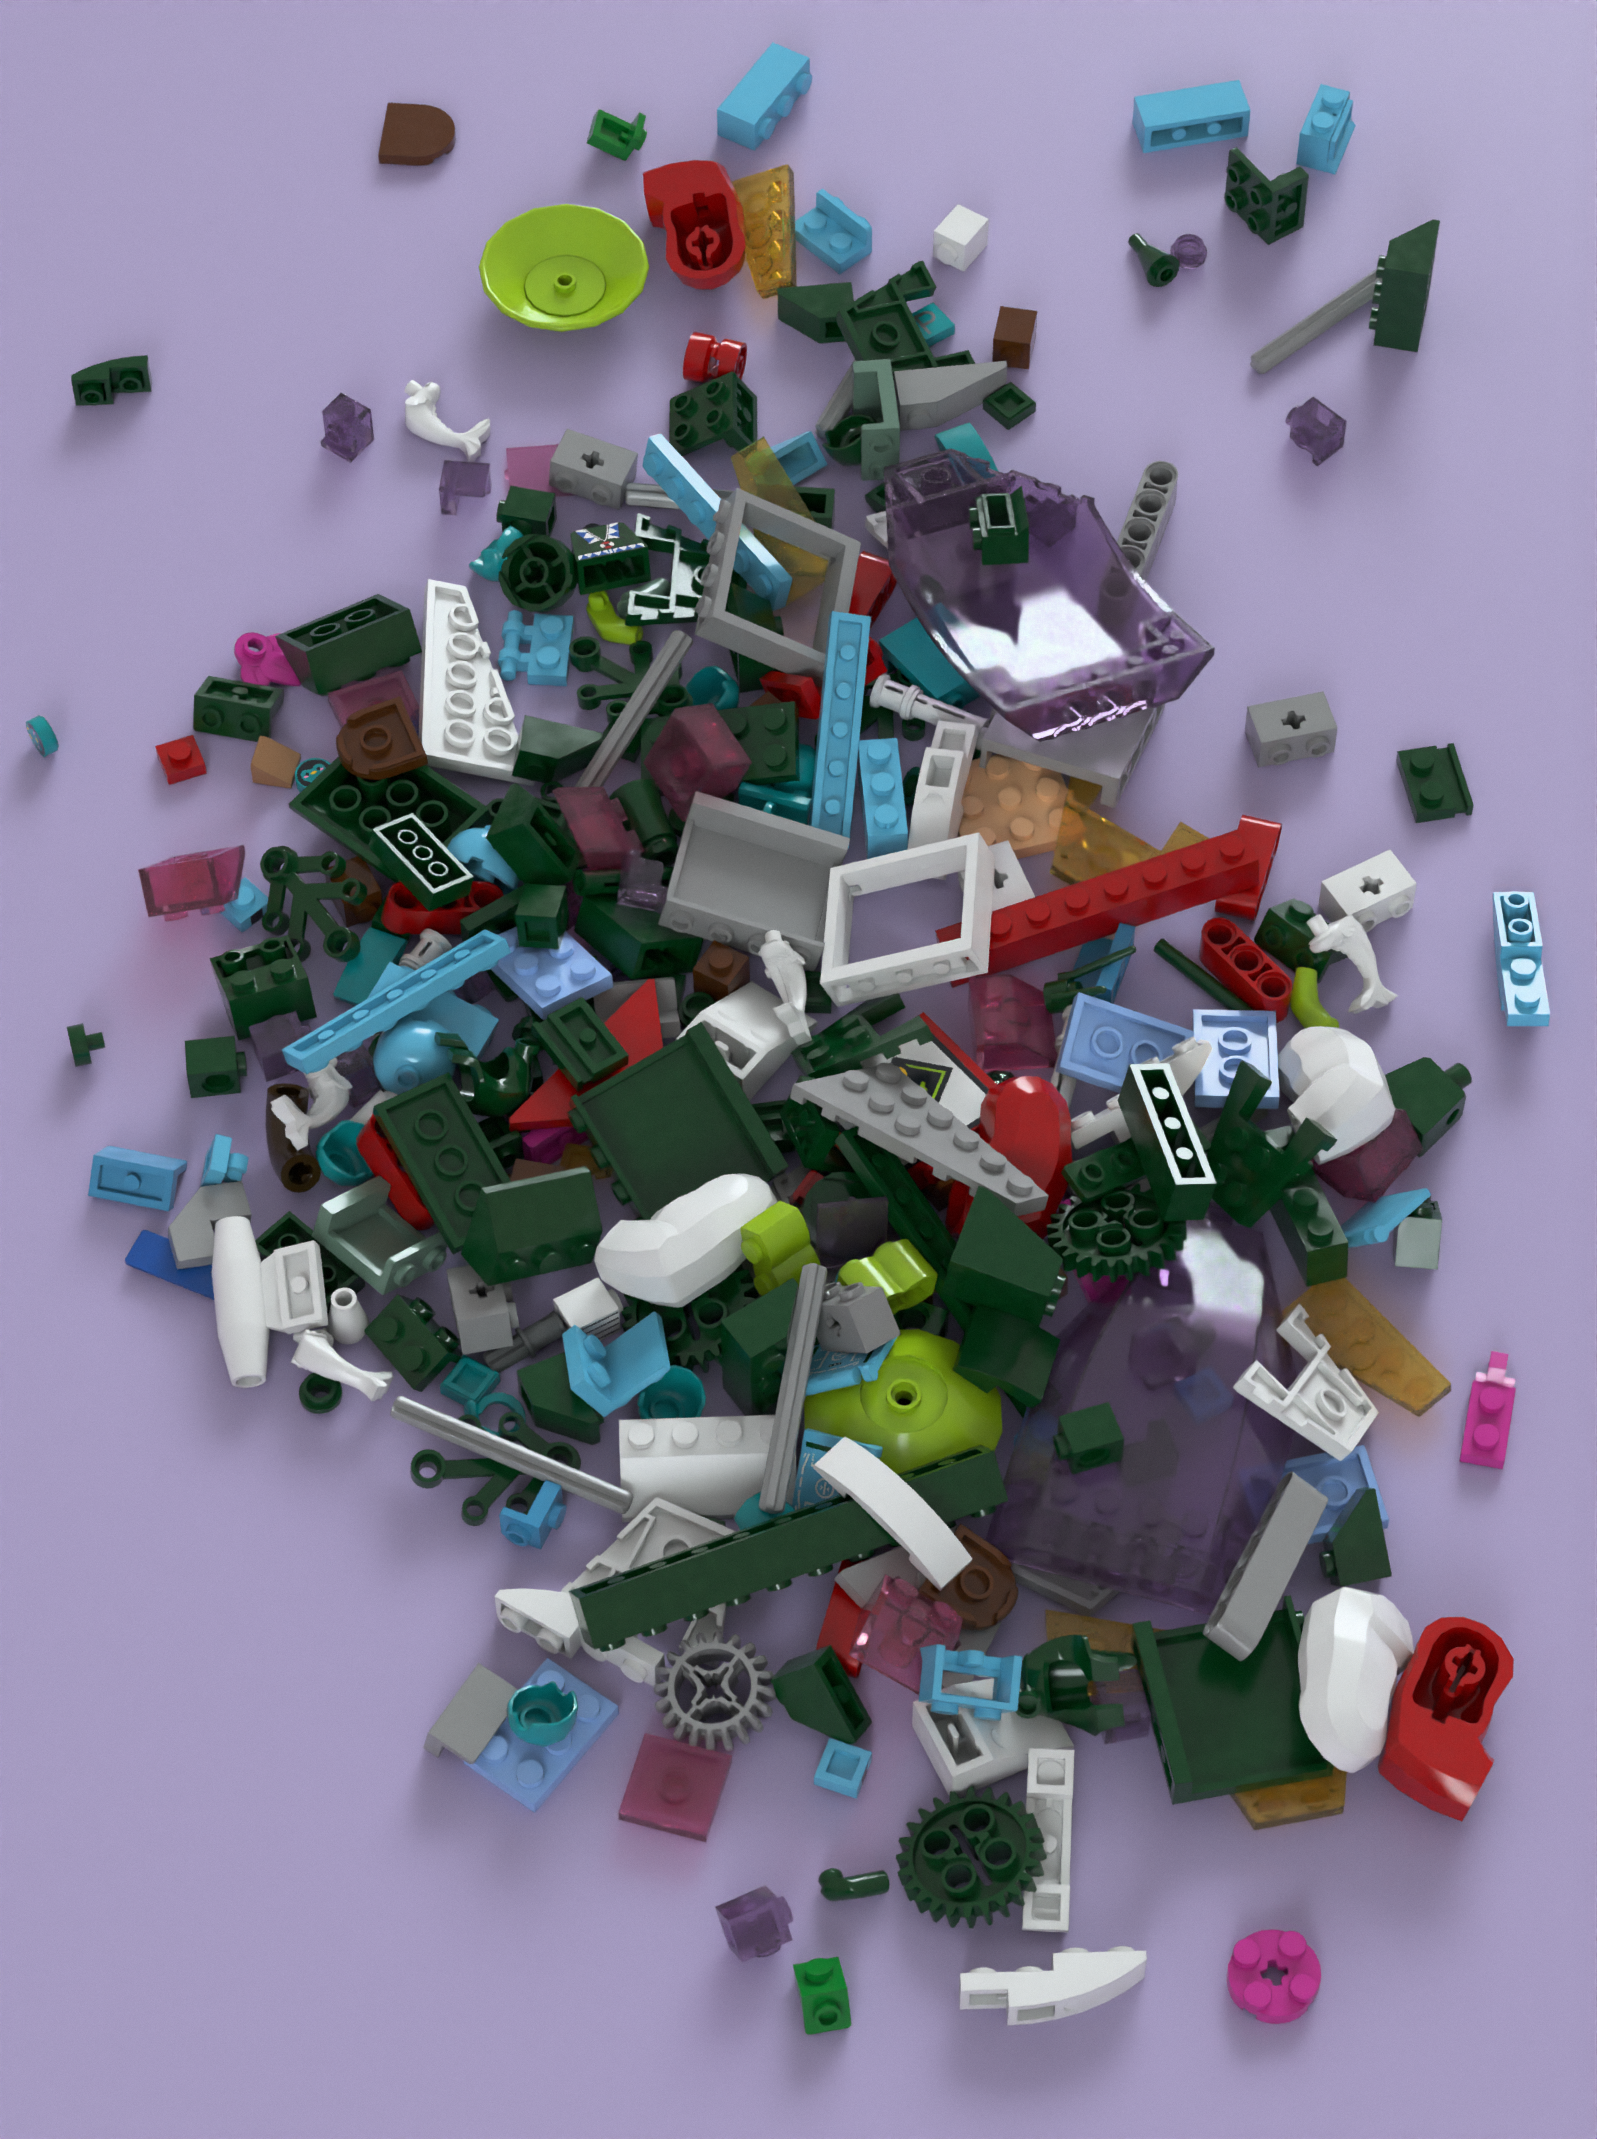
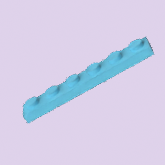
M662 434L648 437L642 467L660 485L667 496L688 516L690 522L696 525L706 538L710 540L716 528L713 515L718 511L721 499ZM742 523L733 569L753 588L756 595L770 601L772 611L786 606L793 578Z
M832 611L828 622L809 826L850 838L871 616Z
M484 929L282 1049L287 1064L305 1074L324 1069L328 1066L330 1060L344 1052L358 1049L364 1040L377 1032L393 1028L397 1024V1020L407 1014L428 1007L431 1004V1000L446 991L460 988L469 977L480 971H486L495 967L498 964V960L511 953L506 938Z

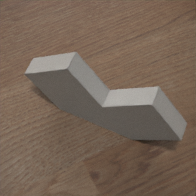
M242 1181L200 1187L170 1224L168 1239L177 1270L212 1264L214 1247L213 1229L216 1222L220 1219L240 1216L249 1219L251 1223L252 1214Z

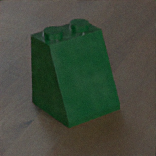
M978 1186L952 1254L941 1293L975 1306L989 1307L1009 1313L1039 1327L1043 1315L1052 1317L1066 1277L1058 1274L1063 1258L987 1188Z

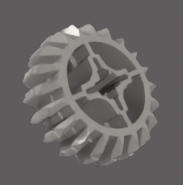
M718 1630L713 1635V1642L707 1643L704 1634L699 1632L696 1635L697 1646L691 1648L688 1641L682 1640L680 1646L684 1654L679 1656L675 1652H668L666 1657L673 1666L672 1668L665 1666L658 1668L657 1673L659 1677L666 1682L654 1685L653 1690L655 1694L663 1697L655 1703V1708L658 1713H667L661 1720L665 1729L676 1727L673 1733L675 1740L680 1742L689 1736L688 1744L690 1749L697 1750L702 1741L706 1740V1749L708 1753L713 1754L717 1749V1742L723 1741L726 1751L731 1752L734 1746L732 1738L739 1736L743 1744L750 1742L746 1731L749 1727L755 1732H762L764 1727L757 1716L771 1717L772 1709L764 1702L776 1699L775 1690L767 1687L771 1684L770 1680L774 1675L772 1671L764 1670L768 1665L764 1655L754 1657L756 1647L753 1643L745 1644L740 1649V1636L733 1634L727 1644H725L723 1634ZM711 1661H725L719 1668L712 1671L699 1667V1665ZM742 1671H745L751 1680L750 1695L745 1706L733 1694V1690L739 1682L737 1677ZM685 1678L697 1690L695 1697L691 1701L692 1708L687 1714L681 1709L679 1704V1693ZM704 1685L708 1688L715 1686L716 1690L717 1685H721L725 1698L720 1696L715 1699L713 1694L712 1699H709ZM717 1713H724L731 1717V1719L720 1723L700 1722L701 1720L706 1722L709 1717Z

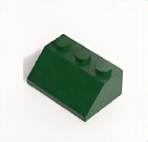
M1432 219L1390 240L1387 256L1379 255L1376 278H1382V282H1375L1372 303L1379 304V308L1372 307L1369 329L1375 330L1373 345L1418 352L1429 299L1440 220Z
M380 594L275 636L277 644L302 686L321 696L335 694L342 689V685L351 681L359 682L371 679L376 675V671L387 666L398 667L410 662V657L422 652L410 609Z
M584 1166L481 1188L461 1255L487 1286L592 1263L603 1229L590 1170Z
M793 1278L720 1321L723 1389L745 1416L775 1415L798 1293V1284Z

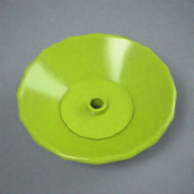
M572 204L534 208L505 222L486 242L479 264L484 293L502 314L531 328L559 332L596 327L622 314L642 293L649 271L644 242L625 221L599 208Z
M920 1329L900 1330L901 1335L896 1338L879 1368L876 1381L866 1382L861 1374V1383L858 1385L809 1395L804 1400L805 1429L809 1428L843 1438L846 1436L851 1440L881 1446L883 1448L882 1456L878 1459L896 1474L980 1444L995 1452L1003 1432L1001 1396L996 1387L989 1393H985L954 1372L953 1367L960 1345L955 1341ZM904 1398L908 1399L911 1403L899 1405L896 1401Z

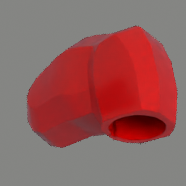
M691 160L669 163L643 172L644 196L648 215L653 227L665 229L667 233L666 261L672 271L684 285L698 290L715 289L727 284L742 269L745 261L747 234L743 208L725 167L715 161Z
M1038 1076L1009 1078L990 1088L982 1101L979 1136L994 1150L1004 1155L1007 1161L1024 1175L1030 1177L1038 1187L1049 1195L1045 1210L1017 1216L1041 1239H1044L1048 1235L1047 1225L1051 1224L1050 1216L1051 1214H1056L1058 1205L1068 1186V1182L1061 1174V1171L1065 1165L1072 1163L1071 1117L1066 1100L1052 1083ZM955 1180L949 1193L945 1225L951 1236L959 1239L974 1197L969 1195L970 1186Z
M1441 1617L1424 1628L1416 1644L1413 1656L1392 1696L1388 1708L1386 1741L1378 1761L1379 1773L1400 1792L1430 1810L1459 1821H1463L1494 1763V1759L1489 1756L1482 1745V1741L1490 1726L1494 1705L1513 1678L1514 1659L1502 1638L1488 1626L1466 1617Z

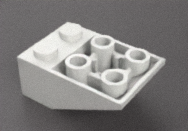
M752 981L702 1010L676 1038V1040L681 1038L688 1029L702 1022L749 1101L787 1060L791 1052L798 1047L795 1039L790 1036L788 1026L776 1017V1012L773 1010L774 1007L784 1004L782 999ZM805 1014L807 1026L811 1033L818 1025V1021Z
M994 1678L954 1684L942 1689L941 1693L992 1700ZM918 1700L913 1702L912 1727L949 1797L950 1791H955L960 1798L966 1795L970 1786H973L974 1791L1027 1769L1029 1748L1074 1749V1744L1060 1721L1039 1714L1034 1718L1026 1719L1018 1716L1016 1712L1001 1713L1000 1721L974 1718V1709L959 1707L958 1715L939 1714L931 1712V1703L918 1702Z

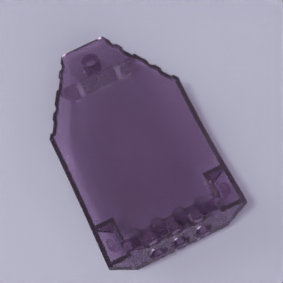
M952 448L884 467L889 566L905 598L931 640L962 678L1005 720L1037 741L1054 740L1058 736L1089 729L1100 723L1121 719L1129 714L1149 708H1157L1162 704L1178 700L1214 656L1215 648L1175 613L1134 568L1094 505L1095 498L1083 495L1079 500L1061 493V486L1041 482L1035 477L1015 470L1005 474L990 469L989 461L969 457L966 453ZM1022 485L1029 522V563L982 565L980 550L973 551L972 530H969L968 508L975 507V497L998 493H1009L1011 495Z
M1204 1218V1220L1186 1221L1187 1240L1184 1241V1250L1176 1251V1261L1164 1260L1165 1269L1163 1270L1150 1267V1276L1148 1277L1140 1272L1134 1273L1133 1281H1128L1124 1275H1119L1115 1283L1110 1282L1056 1336L1060 1339V1343L1043 1399L1033 1409L1027 1406L1003 1483L1009 1501L996 1505L997 1510L993 1513L985 1540L999 1549L1012 1563L1211 1616L1253 1532L1259 1531L1262 1525L1261 1517L1269 1501L1275 1500L1277 1494L1276 1487L1281 1481L1295 1435V1431L1245 1398L1233 1386L1244 1371L1256 1360L1287 1390L1297 1378L1290 1344L1276 1331L1284 1318L1263 1232ZM1109 1402L1124 1437L1123 1459L1072 1475L1067 1461H1060L1053 1445L1052 1436L1056 1435L1058 1431V1416Z

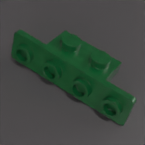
M1192 1120L1206 1154L1210 1150L1211 1144ZM1132 1137L1112 1147L1099 1150L1092 1155L1067 1164L1061 1171L1063 1177L1083 1203H1088L1110 1192L1147 1178Z

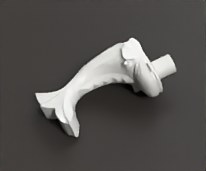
M414 380L410 381L405 387V393L410 396L405 401V423L407 428L415 435L435 444L461 449L467 457L468 464L471 465L478 456H481V443L490 436V419L479 422L465 433H454L437 418V413L435 412V404L439 400L441 392L439 385L430 382L422 387Z
M1321 914L1314 916L1306 922L1315 935L1308 943L1313 953H1320L1330 949L1337 952L1341 951L1353 961L1362 975L1363 989L1352 1001L1348 1010L1349 1013L1357 1014L1371 1007L1379 1009L1388 1005L1389 1002L1398 996L1386 989L1380 982L1376 957L1362 925L1352 915L1328 925Z
M768 931L764 935L766 943L761 945L758 953L766 966L764 970L768 979L772 978L784 1003L774 1007L773 1010L776 1012V1017L788 1026L791 1038L795 1039L796 1044L802 1045L812 1041L805 1018L807 983L803 965L806 962L799 953L793 951L789 942L782 941L779 931Z
M336 1057L330 1060L328 1066L314 1073H304L309 1083V1087L306 1089L314 1101L307 1114H304L286 1095L270 1102L272 1105L271 1110L286 1125L285 1135L291 1140L297 1151L308 1145L309 1129L318 1128L331 1122L344 1110L349 1101V1089L352 1088V1085L335 1069L337 1065Z
M326 1328L314 1331L305 1329L304 1331L294 1333L293 1340L299 1344L291 1363L296 1364L298 1368H304L322 1377L357 1388L367 1395L371 1401L381 1400L383 1394L387 1393L394 1377L392 1376L393 1373L386 1371L368 1372L360 1370L347 1362L332 1348L334 1337L326 1332Z

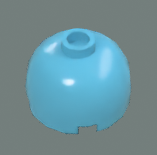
M486 825L485 828L468 829L456 835L449 843L447 849L474 876L473 881L493 883L502 890L503 895L517 889L520 881L517 874L486 839L491 825Z
M403 1017L397 1020L398 1022L393 1028L381 1033L374 1051L373 1065L375 1075L386 1091L399 1095L448 1072L453 1077L457 1063H452L447 1058L448 1048L453 1047L438 1046L434 1039L436 1032H449L437 1022L427 1019L425 1023L413 1020V1017Z

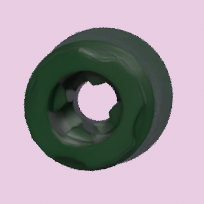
M646 778L637 779L616 789L609 796L606 807L624 831L637 857L644 864L650 863L656 867H666L674 864L679 848L677 836L665 812L656 781Z

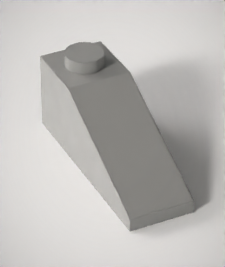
M1006 361L894 371V388L900 431L938 427L983 404L984 399L1006 385Z

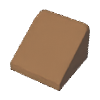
M260 736L251 761L253 783L292 789L295 770L300 764L301 754L268 737Z

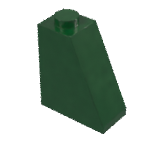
M620 894L583 896L574 928L576 934L630 979L693 972L704 938L677 932L671 928L658 925L660 913Z

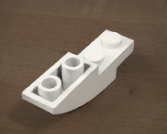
M938 720L932 745L925 748L921 764L907 850L957 838L964 812L961 800L979 736L977 725ZM947 875L934 877L933 879L946 880Z
M1191 1037L1173 1046L1174 1054L1162 1061H1159L1156 1056L1141 1064L1169 1063L1183 1096L1203 1069L1213 1048L1209 1041L1201 1039L1196 1042L1195 1038ZM1119 1094L1106 1101L1108 1108L1100 1113L1093 1115L1092 1111H1087L1071 1120V1148L1078 1150L1107 1133H1110L1113 1141L1117 1144L1131 1138L1118 1103Z
M522 1588L499 1590L494 1596L496 1614L500 1623L512 1632L520 1633L522 1631L533 1637L538 1645L552 1654L559 1652L572 1659L580 1646H582L589 1656L601 1662L607 1660L620 1667L623 1674L635 1682L642 1683L644 1681L654 1687L655 1684L660 1683L662 1680L657 1671L659 1667L665 1666L664 1653L639 1640L637 1635L626 1638L624 1646L607 1652H601L599 1648L594 1650L583 1640L569 1593Z
M1127 1946L1114 1947L1107 1952H1088L1084 1948H1068L1061 1953H1053L1051 1971H1043L1035 1966H1026L1017 1969L1015 1972H996L991 1968H976L969 1971V1973H960V2009L1006 2008L1007 2026L1034 2024L1078 2014L1106 2003L1144 1979L1147 1961L1146 1950L1135 1951Z

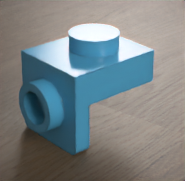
M545 1480L527 1515L503 1507L499 1514L501 1533L516 1545H530L541 1550L552 1528L557 1530L561 1526L566 1514L567 1506L563 1504L562 1486Z

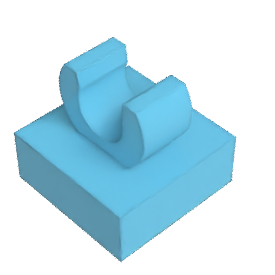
M215 1135L205 1155L200 1187L221 1184L222 1180L227 1183L241 1181L242 1173H246L249 1157L239 1153H230L231 1137Z

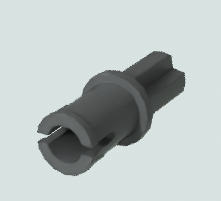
M552 1311L549 1315L523 1330L519 1327L515 1329L516 1334L512 1336L514 1346L488 1350L483 1355L487 1367L500 1373L528 1356L531 1359L535 1358V1352L561 1338L562 1334L567 1330L557 1313Z

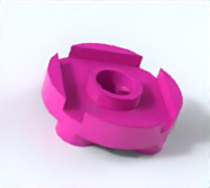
M1273 1929L1262 1930L1239 1940L1235 1944L1227 1969L1229 1994L1242 2011L1244 2007L1248 2012L1257 2015V2020L1270 2024L1287 2023L1296 2020L1308 2010V2006L1314 2001L1320 1988L1321 1968L1318 1958L1313 1949L1306 1944L1305 1938L1300 1933ZM1275 1967L1285 1973L1281 1977L1280 1985H1273L1271 1979L1262 1978L1261 1974L1266 1973L1267 1968Z

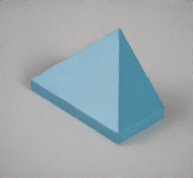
M807 431L762 450L748 468L757 487L758 484L793 486L828 464L812 431Z

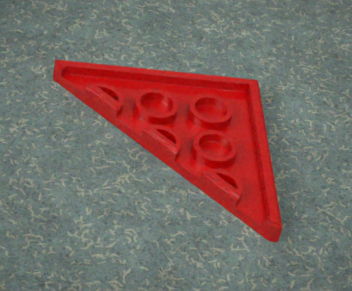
M648 979L604 1023L628 1053V1065L595 1083L592 1081L588 1082L578 1092L561 1070L558 1069L509 1118V1131L573 1127L567 1116V1112L571 1110L568 1105L570 1097L575 1094L577 1096L584 1094L663 1048L655 979Z

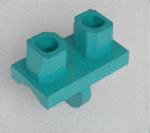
M746 782L741 783L738 791V804L808 825L811 805L808 792L794 789L789 793L774 790L771 784L754 785Z

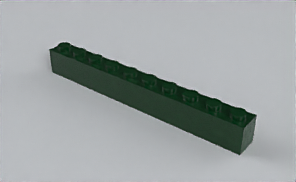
M981 1444L897 1474L934 1510L949 1529L956 1525V1519L970 1514L972 1518L987 1516L997 1510L996 1505L1009 1501L995 1452ZM837 1495L569 1591L584 1642L594 1650L599 1648L601 1652H607L624 1646L626 1644L625 1639L641 1633L643 1637L662 1633L668 1629L667 1624L681 1618L686 1622L698 1620L710 1613L709 1608L723 1603L728 1607L740 1605L751 1599L750 1594L765 1588L769 1592L778 1591L792 1585V1579L806 1573L809 1577L823 1575L834 1569V1563L849 1559L850 1562L865 1560L875 1554L874 1549L887 1544H890V1547H899L901 1545L850 1495L846 1498Z

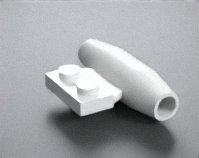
M232 1216L216 1222L212 1282L218 1338L231 1384L239 1388L255 1387L266 1381L270 1329L292 1334L304 1331L305 1329L309 1330L329 1325L320 1246L313 1240L275 1249L274 1253L261 1262L249 1219Z

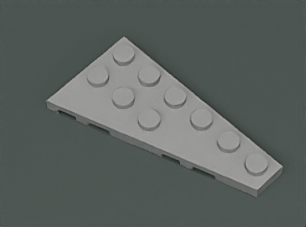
M881 1063L873 1067L849 1070L845 1073L793 1084L790 1099L802 1105L809 1100L822 1107L821 1115L835 1122L841 1119L858 1126L857 1135L911 1164L917 1162V1159L934 1167L932 1175L945 1182L949 1179H954L970 1186L969 1195L975 1197L978 1186L987 1188L1016 1216L1045 1210L1049 1197L1046 1192L1038 1187L1030 1177L1024 1175L1007 1161L1004 1155L998 1153L982 1140L978 1133L969 1129L957 1119L949 1109L944 1108L932 1098L924 1088L918 1086L907 1077L898 1066L892 1063Z

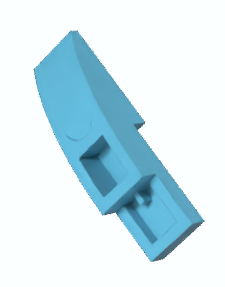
M1493 892V928L1501 1011H1505L1507 1026H1549L1550 1010L1541 961L1543 945L1534 892Z

